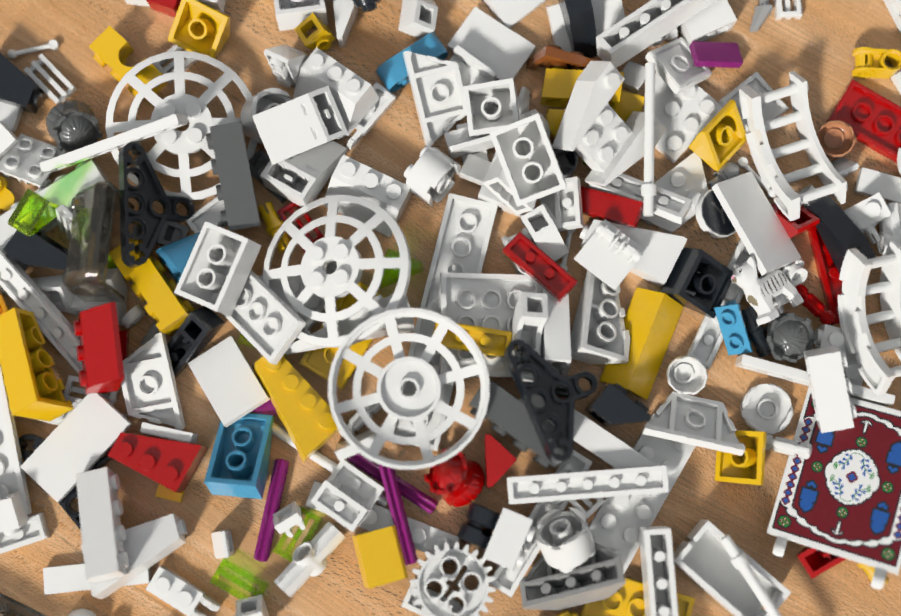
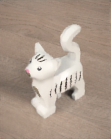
M753 256L748 258L744 264L732 266L733 275L731 281L743 289L747 302L756 310L758 326L779 317V314L784 311V304L790 302L793 307H796L804 302L797 289L780 269L758 278L756 262Z

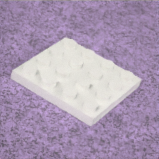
M441 272L439 314L448 317L455 323L511 332L514 311L521 292L542 293V286L529 275ZM541 336V345H540V356H541V357H542V336ZM448 349L459 363L460 369L476 364L471 352ZM439 353V375L452 371L447 360ZM482 354L489 377H513L505 358Z

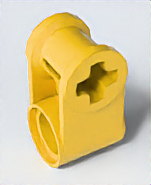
M859 47L852 52V55L855 57V69L852 70V76L855 78L889 79L901 68V52L896 49ZM885 61L891 62L893 68L888 67Z

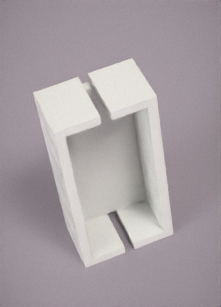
M701 519L687 535L690 541H682L673 552L674 564L733 616H769L766 610L761 609L763 605L740 570L735 569L731 563V556L720 541L725 534L710 521ZM746 554L750 560L748 564L778 609L791 592Z

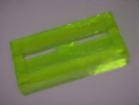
M299 506L301 514L306 515L303 519L305 527L310 519L315 520L302 543L309 542L322 518ZM300 527L297 529L285 551L281 549L288 538L284 532L272 552L282 556V558L287 559L291 563L293 556L290 555V552L303 530Z
M223 558L210 580L211 583L240 600L249 598V596L218 579L220 575L256 596L261 594L263 596L269 586V583L226 558ZM226 566L232 571L238 573L239 575L243 576L249 581L260 586V589H256L255 587L249 585L243 580L227 572L226 570H224V567Z

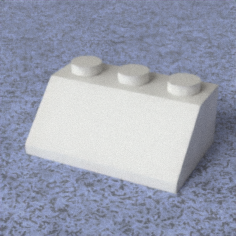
M317 47L301 65L293 97H300L329 86L348 131L346 136L351 134L379 100L377 93L370 83Z
M540 113L489 133L517 207L567 188Z
M342 155L331 176L325 197L350 195L364 198L387 211L398 223L412 196V192L410 191L411 187L346 155ZM339 202L338 213L353 217L362 223H366L376 214L371 209L360 204ZM385 221L374 229L389 238L393 233Z
M205 221L174 293L216 312L231 316L262 245Z

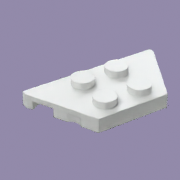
M404 51L402 53L425 146H432L457 121L466 116L463 84L458 63L412 53L411 51Z
M693 152L654 183L657 187L693 200L692 207L682 224L655 214L652 217H645L643 212L640 219L649 225H655L660 230L672 234L696 215V203L699 202L701 194L708 191L702 161L696 153Z
M160 332L123 360L125 378L121 387L128 416L139 419L146 418L150 422L156 424L163 423L182 430L186 426L165 333Z
M673 391L667 397L665 403L658 408L653 418L646 423L642 432L645 435L740 456L745 451L744 444H740L735 435L736 428L733 421L729 419L728 411L723 402Z

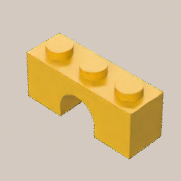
M110 25L89 45L95 53L92 56L93 59L103 68L108 65L112 69L110 74L118 82L133 68L127 67L125 63L127 57L134 49ZM151 64L140 70L135 76L146 85L149 81L163 74ZM168 81L154 87L152 91L158 94ZM128 84L130 87L127 90L135 97L138 91Z

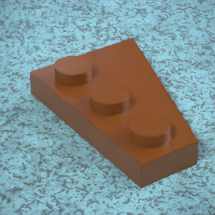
M546 45L528 59L526 69L535 71V67L538 66L549 69L560 67L570 70H584L590 61L603 60L601 58L592 59L585 57L581 52L564 51L557 45Z

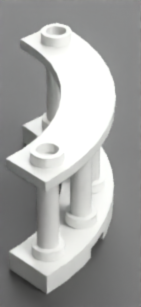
M795 71L789 72L788 86L763 94L757 93L749 85L739 88L742 119L747 118L749 133H745L754 164L766 189L771 187L776 195L774 202L790 221L800 218V207L803 203L830 194L840 204L846 203V192L848 190L847 181L830 163L814 129L809 109V86L807 80ZM787 96L791 97L793 113L763 121V104ZM796 123L801 140L775 149L770 148L766 135L767 131ZM805 149L811 166L783 174L775 159ZM816 174L824 184L822 187L801 194L796 193L789 185V183Z
M894 240L890 241L885 256L870 259L866 258L856 248L848 249L839 280L843 282L842 294H838V313L845 344L849 354L855 355L860 366L857 369L860 375L877 396L886 394L893 379L901 376V365L889 368L879 354L894 349L901 361V246ZM882 267L880 282L867 285L870 270ZM880 293L881 312L866 315L865 296ZM884 321L889 340L874 343L868 325Z

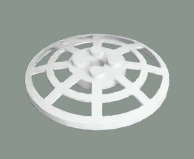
M191 51L164 52L149 57L135 65L117 84L110 98L106 113L107 138L113 137L114 133L126 132L173 114H186L189 121L188 129L178 131L175 128L154 136L157 143L146 154L154 170L164 175L180 177L181 193L164 190L166 195L184 197L190 201L203 200L217 195L216 185L202 191L192 192L190 177L212 170L211 160L202 166L190 169L189 155L203 149L212 159H215L214 150L208 149L206 133H210V126L241 122V118H235L231 102L222 91L232 80L239 87L246 101L252 95L242 79L232 69L208 55ZM174 58V72L160 75L149 81L146 85L135 76L140 70L152 63ZM184 58H193L207 62L219 68L224 74L217 81L212 82L201 75L185 72ZM174 80L175 94L161 99L152 91L154 87L161 83ZM185 80L198 82L208 87V89L199 98L185 94ZM128 83L138 91L131 104L128 121L113 122L116 102L122 89ZM216 95L224 105L227 118H212L206 106ZM146 98L155 106L151 120H136L138 108L142 100ZM251 138L247 149L248 160L254 156L258 142ZM117 149L111 151V153L119 166V150ZM164 150L178 155L179 169L156 162V159ZM128 174L127 177L138 185V178L134 174Z
M334 195L308 203L306 206L295 211L281 225L267 250L263 267V281L270 287V280L281 278L284 293L292 304L290 308L296 314L300 312L302 315L313 320L327 322L328 338L311 336L300 332L296 338L315 346L339 348L347 336L339 337L337 321L352 317L364 307L374 315L400 308L410 282L411 257L403 231L387 211L361 197ZM339 202L360 204L376 213L366 223H362L353 217L337 215ZM328 203L327 216L311 221L300 230L293 224L300 216L311 209ZM383 221L388 224L396 238L400 258H384L381 244L373 232ZM337 223L349 224L358 229L348 240L336 236ZM326 224L324 238L312 243L305 236L312 229ZM287 232L292 237V240L284 252L281 267L270 270L274 251L281 237ZM365 237L368 238L373 247L375 258L362 259L360 252L356 248ZM298 243L306 252L301 264L289 266L291 254ZM335 261L337 263L336 271L332 274H327V265ZM400 268L396 290L389 304L383 309L373 300V297L381 285L384 269ZM363 269H375L373 280L365 292L358 286ZM301 275L306 287L296 298L291 290L288 277ZM351 293L358 300L351 307L340 312L336 311V299ZM315 294L325 299L326 313L312 311L304 305ZM385 322L376 324L365 331L353 344L364 341L379 332L385 326Z
M420 308L387 310L359 324L338 348L328 378V398L331 413L343 437L356 451L369 460L395 469L416 470L432 467L447 461L459 453L479 430L486 415L489 402L490 381L488 370L482 353L473 338L448 317ZM418 317L434 321L439 325L431 338L416 333L399 334L395 318ZM385 322L388 337L373 345L363 357L349 349L353 342L365 331L376 324ZM448 329L465 343L476 364L460 369L459 363L453 354L441 344ZM401 342H418L427 346L420 358L405 357ZM391 345L395 360L390 362L384 369L370 361L380 350ZM436 351L447 360L452 371L440 375L437 374L435 369L429 364ZM344 358L358 366L353 380L354 399L338 403L337 377ZM364 371H367L378 378L377 392L361 397V381ZM479 374L481 383L480 401L475 418H472L460 412L464 399V379ZM411 381L416 385V393L413 396L408 397L401 392V385L404 382ZM456 381V397L454 405L451 407L439 400L441 385ZM377 403L381 404L382 408L388 413L381 428L373 422L364 407ZM357 409L364 424L376 434L369 449L363 446L351 434L344 423L341 413ZM433 409L447 416L445 421L429 433L426 432L423 417L428 415ZM399 419L412 421L416 436L402 437L393 435L390 432ZM454 421L469 428L454 446L439 455L433 456L429 441L443 434ZM386 440L401 445L419 444L423 460L398 461L378 454Z

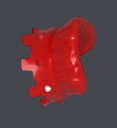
M448 448L441 449L442 453L448 450ZM462 451L447 461L432 466L429 474L424 475V481L428 482L431 486L429 491L436 493V496L441 495L446 504L454 507L465 506L471 503L472 500H475L478 494L481 493L485 483L484 472L480 464L467 459Z

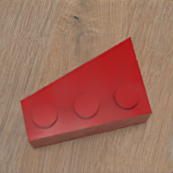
M121 432L107 456L176 493H182L185 491L209 447Z

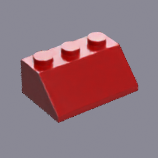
M109 302L81 311L78 320L74 321V334L80 338V345L76 346L77 361H82L83 371H79L80 387L85 386V394L118 391L125 378L116 302Z

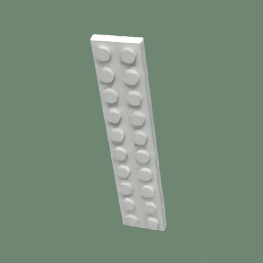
M449 193L420 309L434 311L439 314L441 272H482L498 205ZM417 318L414 333L431 338L434 321ZM411 342L408 357L420 358L427 345ZM436 351L429 364L439 375V352ZM406 381L401 385V392L405 396H413L416 393V385L411 381ZM454 382L441 385L439 400L448 405ZM433 409L428 415L423 417L426 432L429 433L445 421L446 416ZM398 419L390 432L393 435L402 437L416 436L412 421ZM441 435L429 441L432 450L438 451Z

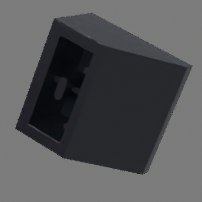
M609 383L603 386L585 408V411L603 426L641 423L649 421L652 417L647 413L649 409L638 400L634 402L626 396L628 392L617 383L615 385Z

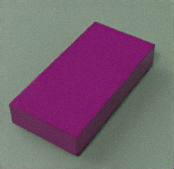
M692 41L689 46L694 66L740 68L743 64L738 43Z

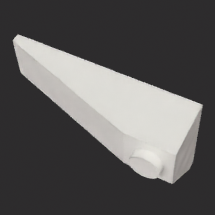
M588 270L570 335L571 359L587 364H626L629 358L630 334L629 330L625 329L623 317L626 315L624 308H621L620 285L614 291Z

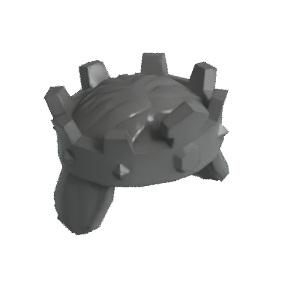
M77 100L60 102L47 115V130L51 138L57 142V148L61 152L63 150L71 152L96 143L103 136V132L100 131L98 126L99 121L95 118L92 108Z
M788 312L781 313L779 317L766 323V340L774 359L779 361L783 359L790 363H797V360L804 357L803 351L812 350L814 342L818 340V334L814 333L810 325L812 321L809 318H801L795 313Z

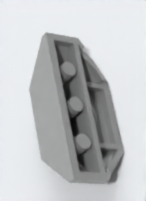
M595 543L596 552L592 557H589L584 563L575 567L573 571L563 573L560 569L548 565L542 556L531 568L527 576L523 577L519 582L523 608L563 610L609 598L626 584L621 557Z

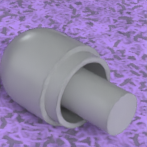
M727 162L719 171L715 170L713 173L714 178L708 182V186L711 188L716 183L739 176L740 169L738 165L734 162Z

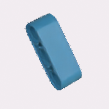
M429 33L382 63L376 69V73L388 91L393 93L410 83L402 52L411 51L412 53L428 55L444 60L449 53L436 34Z

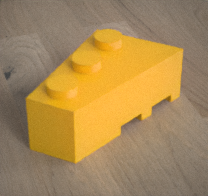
M560 67L546 68L540 105L566 109L575 82L583 70H570ZM622 84L608 102L614 111H616L620 102Z

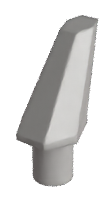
M759 0V6L755 7L749 30L750 33L759 31L772 12L773 6L769 4V0Z

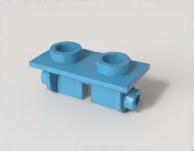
M736 300L726 302L724 306L714 307L728 355L753 352L751 340H749L741 314L740 304L736 303Z

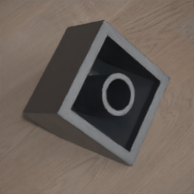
M683 247L660 292L667 294L682 306L714 319L716 316L714 307L721 306L732 283L733 271L702 249ZM688 290L696 294L695 296H692L691 294L688 295L687 293H685V291Z

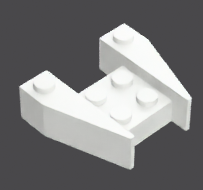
M590 61L578 77L552 145L554 149L575 151L592 169L584 181L601 186L608 185L644 156V112L633 111L624 123L608 104L625 79L610 61ZM656 116L655 145L667 130Z

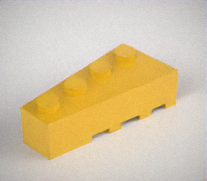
M140 240V241L133 242V243H135V245H137V244H139V243L142 244V241ZM120 244L108 254L127 281L133 282L131 288L136 296L143 302L146 301L148 303L144 308L158 322L155 325L159 331L173 337L189 313L196 310V308L189 299L183 300L180 295L174 293L177 282L173 278L169 280L165 275L167 268L160 259L154 260L150 254L144 264L136 268L128 267L122 261ZM135 249L130 252V256H134L135 260L140 258L138 254H135Z
M14 307L0 315V363L9 398V406L12 415L51 422L71 411L74 407L71 400L66 401L62 390L65 389L62 379L57 380L52 369L55 363L52 355H49L42 346L46 341L34 313Z
M262 356L254 363V372L269 396L304 463L339 431L330 406L284 356H282L277 365L271 364Z

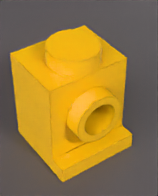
M314 13L294 28L304 45L313 51L316 47L321 51L328 50L336 39L328 26ZM315 25L317 30L309 36L306 32Z

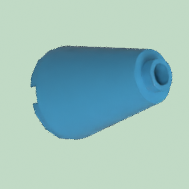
M200 232L156 250L160 260L167 266L169 273L177 283L181 278Z

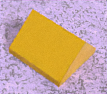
M181 0L167 41L187 51L208 55L215 59L230 37V17L198 0Z
M730 99L688 146L716 171H719L747 141L746 132L735 100Z
M736 430L735 435L739 443L744 444L745 451L740 456L716 450L715 481L763 485L767 432Z
M395 525L352 535L364 587L370 589L408 578Z

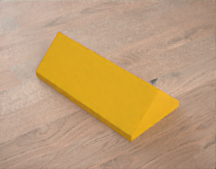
M636 287L624 317L625 329L629 330L630 334L628 362L626 364H605L599 381L605 384L611 383L612 385L617 383L629 394L647 400L684 306L665 293Z

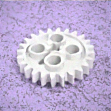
M444 542L442 551L435 545L433 546L435 554L432 555L425 551L424 554L427 560H417L421 568L420 570L412 569V572L418 576L417 579L409 580V583L416 585V589L411 590L410 594L418 596L413 605H422L418 612L419 615L427 612L428 616H480L478 613L480 610L488 613V609L484 604L485 602L494 601L488 596V592L496 591L495 588L489 586V582L494 581L495 577L487 576L492 566L483 567L486 559L483 557L480 559L476 558L479 550L476 549L470 554L468 553V544L460 550L458 542L454 543L453 549H450L448 543ZM446 559H452L456 563V570L453 574L448 575L442 569V564ZM466 565L467 570L456 583L457 587H459L458 591H450L442 606H438V601L448 590L447 580L453 581L461 568ZM470 574L474 575L478 581L477 587L474 590H468L464 585L465 578ZM431 581H437L441 586L440 594L435 597H431L427 593V585ZM453 597H458L462 601V608L456 613L451 612L448 607V603Z

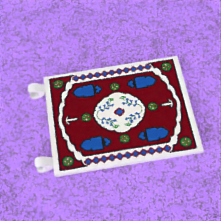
M809 386L793 440L798 441L797 444H801V442L811 444L812 453L809 459L800 458L798 454H795V456L789 455L767 530V534L777 537L773 548V555L782 558L787 541L789 540L875 568L871 587L881 590L884 586L886 573L898 575L901 566V411L849 397V402L854 403L857 418L853 419L854 428L821 433L817 425Z

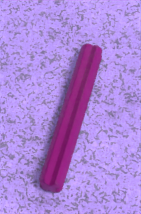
M360 453L346 458L347 461L383 483L378 463L369 460ZM396 475L400 493L403 497L428 513H432L438 504L436 500Z
M276 458L254 554V559L257 561L266 562L269 559L275 532L273 514L280 509L289 467V461L286 459Z
M379 464L393 524L396 526L405 565L416 563L417 555L394 468Z

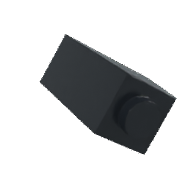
M0 53V102L17 106L24 111L36 114L38 107H41L43 104L44 91Z

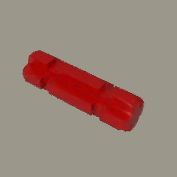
M803 284L795 287L804 300L802 304L815 317L818 316L820 318L819 321L823 324L831 325L836 320V315L831 310H827V306L813 293H808V289Z

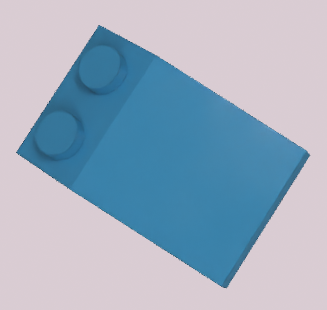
M248 413L227 428L220 421L204 480L212 495L253 499L263 498L269 469L273 415Z

